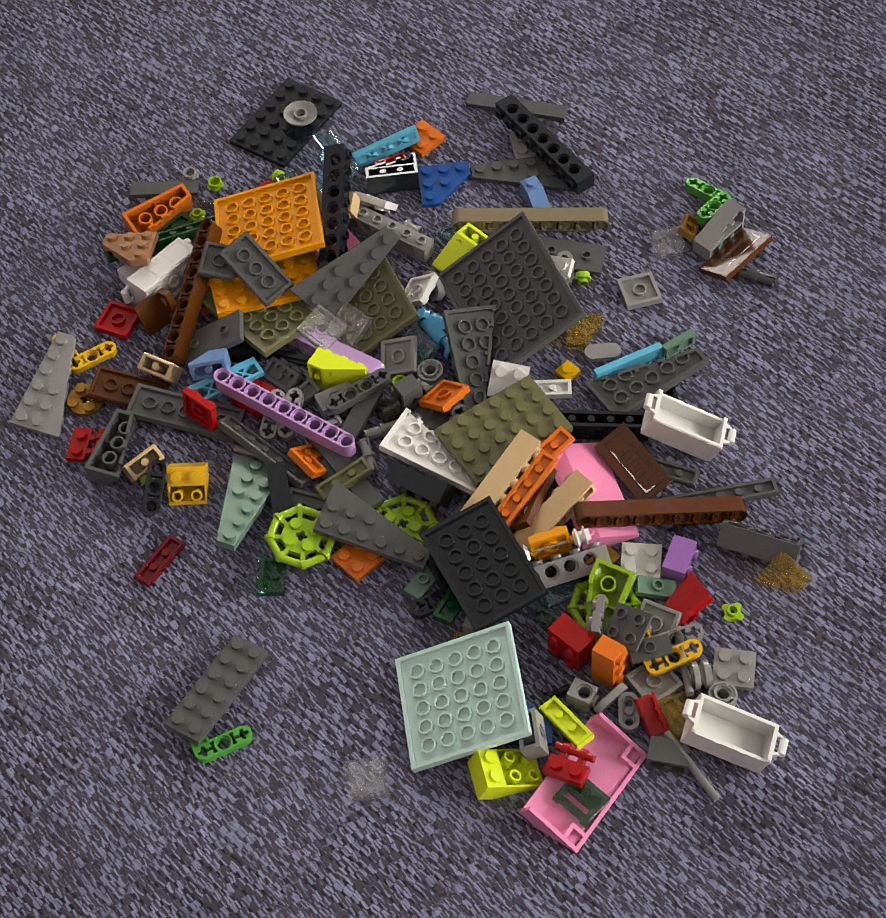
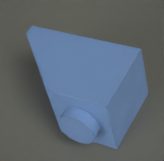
M535 175L520 181V195L529 208H551L544 187Z
M227 348L207 351L188 363V367L193 381L214 378V372L220 368L230 370L231 360Z

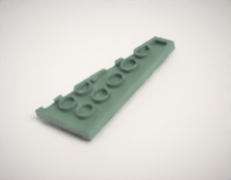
M234 453L216 539L217 546L235 551L270 500L271 496L265 463Z

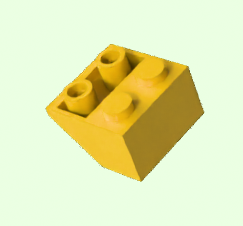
M208 462L173 463L167 466L169 506L208 504Z

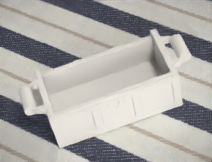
M178 237L154 256L148 266H142L126 279L128 284L121 290L125 304H129L132 301L138 304L160 288L170 291L174 298L179 295L193 249L190 239L182 240Z
M661 389L655 394H646L641 434L709 462L722 450L723 444L734 445L736 430L727 424L728 418H719L702 409L663 394ZM726 429L729 430L727 440L724 439Z
M703 693L695 700L686 699L682 713L686 721L680 742L756 773H760L771 763L772 756L785 757L789 740L778 732L780 725ZM778 738L780 739L778 750L777 752H775L774 748L776 740Z

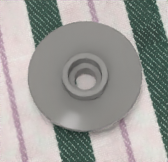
M295 101L285 108L283 113L284 119L290 125L305 126L316 119L317 109L311 102Z

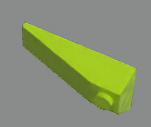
M596 559L589 575L586 630L590 632V629H588V618L593 614V599L596 600L597 594H603L607 598L604 621L605 631L618 602L625 604L636 579L635 572L605 560Z

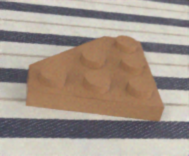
M144 231L142 233L127 232L125 234L110 233L105 236L102 245L104 251L112 252L114 257L119 260H125L127 265L131 267L148 266L159 237L157 232Z

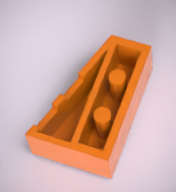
M602 634L592 649L591 679L611 690L623 682L625 677L623 674L632 662L626 647Z

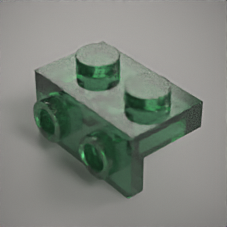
M261 552V559L257 560V571L260 572L259 577H256V589L260 590L261 596H285L287 564L277 563L275 558H266L265 552Z

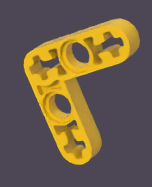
M106 341L81 354L75 349L72 361L74 360L78 367L75 368L71 363V373L79 374L114 357L117 354L116 344L112 341ZM92 355L97 356V358L93 361L88 360V358Z
M647 630L645 636L647 635L648 637H645L643 639L652 637L649 630ZM689 639L673 646L672 650L680 655V660L672 663L669 661L668 656H665V662L668 666L665 667L663 663L659 665V670L657 671L654 668L650 669V667H652V662L654 661L656 664L663 662L662 657L645 661L643 664L651 676H660L699 658L703 651L701 642L697 639ZM690 645L698 646L697 653L689 651L686 653L687 658H684L683 652L680 649L684 648V652L690 649Z

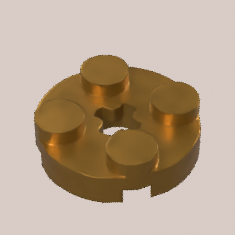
M79 383L69 393L67 404L74 415L88 417L98 413L103 408L105 402L90 398V401L83 403V399L87 398L91 384Z

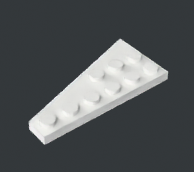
M406 407L380 443L379 450L472 495L478 487L473 484L434 434V431L426 428L423 425V421L419 418L416 419Z

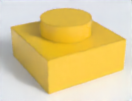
M567 360L555 370V374L561 379H571L572 381L581 374V370Z

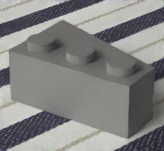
M728 198L701 232L695 236L692 241V251L706 260L710 259L743 229L746 208Z

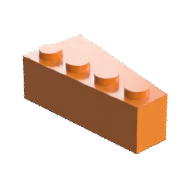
M181 183L122 213L124 226L128 232L142 233L144 231L156 232L181 212L186 213L193 208L192 197L184 184Z

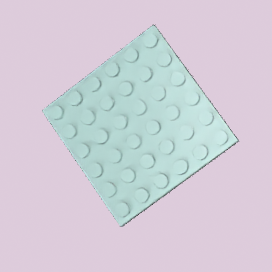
M509 621L395 659L411 770L414 773L475 754L477 750L484 751L532 735L512 626Z

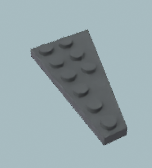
M537 156L470 165L473 181L520 185L521 180L535 175L544 189L573 191L552 170L548 169L546 164L541 159H538Z
M384 227L291 287L290 290L322 314L329 322L333 323L400 237L389 228Z
M335 480L313 527V532L424 572L430 555L428 549Z

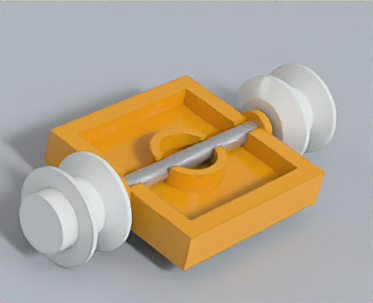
M566 525L557 526L549 531L538 532L527 537L531 548L528 551L527 546L522 544V550L529 561L531 560L530 554L534 557L535 561L540 559L544 561L550 559V556L561 553L563 555L569 553V550L573 549V541L580 548L582 542H586L589 545L588 541L592 539L589 529H584L583 526L580 531H576L573 528L572 536H569Z

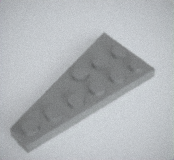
M58 331L10 420L11 425L61 439V428L64 423L63 415L66 409L69 390V376L72 371L71 363L74 358L76 344L75 336Z

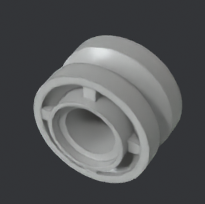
M424 360L417 368L420 381H424L433 387L445 379L443 366L438 360Z
M701 660L699 665L696 661L689 662L688 670L690 671L694 691L700 690L702 685L705 689H709L713 683V674L708 660Z
M720 681L712 684L708 690V696L734 707L736 706L738 693L732 684Z

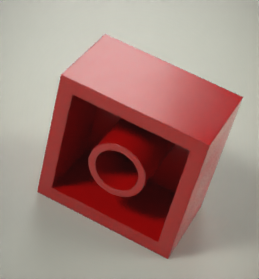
M563 613L548 628V650L554 657L559 656L562 658L568 668H575L579 672L592 659L595 636L567 614Z

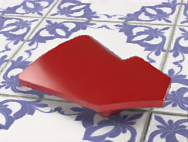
M690 571L663 606L682 612L678 626L681 624L688 625L697 619L699 611L703 610L715 599L694 573Z

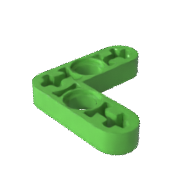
M690 177L685 182L684 188L686 192L707 202L697 211L696 221L701 225H706L727 199H731L728 193L698 178Z
M239 726L212 739L206 736L199 746L190 741L189 743L196 759L200 763H208L247 746L253 740V734L249 727ZM244 732V734H247L246 739H242L240 733ZM232 736H234L236 744H233ZM222 741L230 743L226 749H220L218 745ZM211 745L215 746L216 753H214ZM204 749H205V751H206L207 754H208V755L205 756V757H204L203 755H201V754H202L201 751L204 750Z

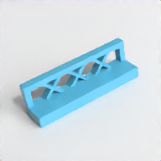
M412 125L353 152L352 156L358 168L420 142L418 130L415 125Z
M658 342L593 370V380H599L600 377L605 375L609 377L618 374L621 370L641 364H651L654 360L664 358L662 355L663 346Z
M254 356L230 367V371L249 381H254L264 376V371ZM214 378L204 379L188 386L190 389L198 391L206 400H213L224 394L217 390Z

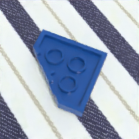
M468 161L417 167L422 208L441 206L464 181L470 178Z

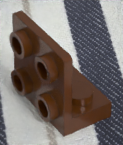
M160 288L133 306V309L146 333L151 336L171 323L177 302L170 291Z

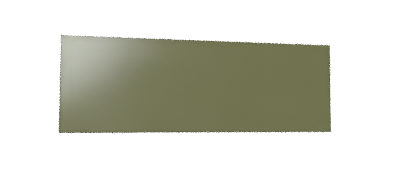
M361 456L314 488L322 500L326 502L335 480L349 489L374 473L366 459Z

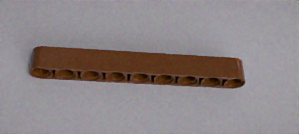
M210 218L202 220L199 225L162 352V357L166 361L174 363L179 367L183 366L186 362L190 349L189 344L193 338L209 282L208 277L198 276L206 241L220 243L223 232L222 228Z
M741 496L583 501L573 507L576 522L580 528L582 526L584 528L722 523L725 519L741 522L748 516Z

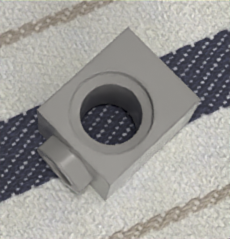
M576 677L566 694V703L586 712L595 707L600 699L597 686ZM585 694L588 695V697L582 698L580 697V695Z

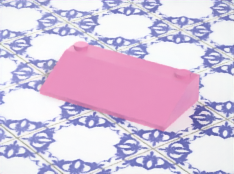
M599 442L572 443L557 457L559 463L555 467L557 470L555 480L558 487L561 486L569 473H573L577 469L591 480L597 489L587 501L624 500L611 467L594 448ZM574 514L571 520L576 531H580L581 528L577 525ZM636 526L588 528L592 539L588 541L589 544L600 541V544L604 543L613 546L639 537ZM586 542L581 543L582 550L589 548Z
M602 712L591 716L585 724L594 734L595 738L582 748L596 755V760L594 763L586 762L585 765L590 767L591 772L582 788L546 776L519 812L533 826L575 853L579 851L647 757V754ZM569 755L568 759L573 760L575 762L578 759L577 757H574L572 755Z

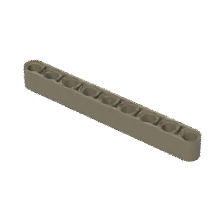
M602 207L457 208L452 211V228L455 231H458L469 222L482 232H495L522 211L527 215L536 232L591 231L603 228L607 230L609 228L608 211Z

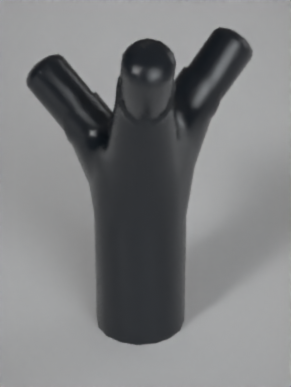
M685 524L673 525L667 531L674 532L675 535L683 537L682 528L685 527Z
M566 684L553 691L543 692V695L551 696V698L555 695L559 698L568 692L570 686Z

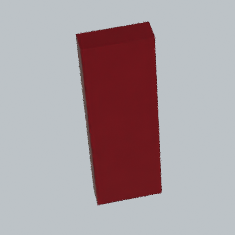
M170 534L133 578L150 588L186 544Z

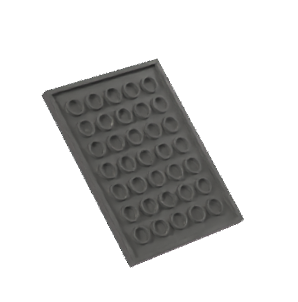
M523 211L438 274L444 290L455 309L496 305L493 319L494 327L492 329L491 359L488 369L490 374L493 360L520 365L587 316Z

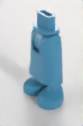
M424 307L420 308L417 311L420 316L417 319V323L438 348L445 347L444 358L449 362L452 361L443 317L431 310H426Z

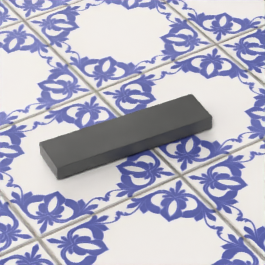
M199 180L131 182L130 198H153L181 183L184 184L191 196H199L200 182Z

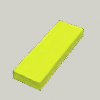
M555 695L539 707V711L575 748L581 749L595 738L594 734Z

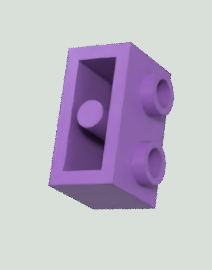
M674 535L662 564V578L675 580L678 583L684 580L688 573L693 570V566H691L692 561H697L699 555L697 541Z

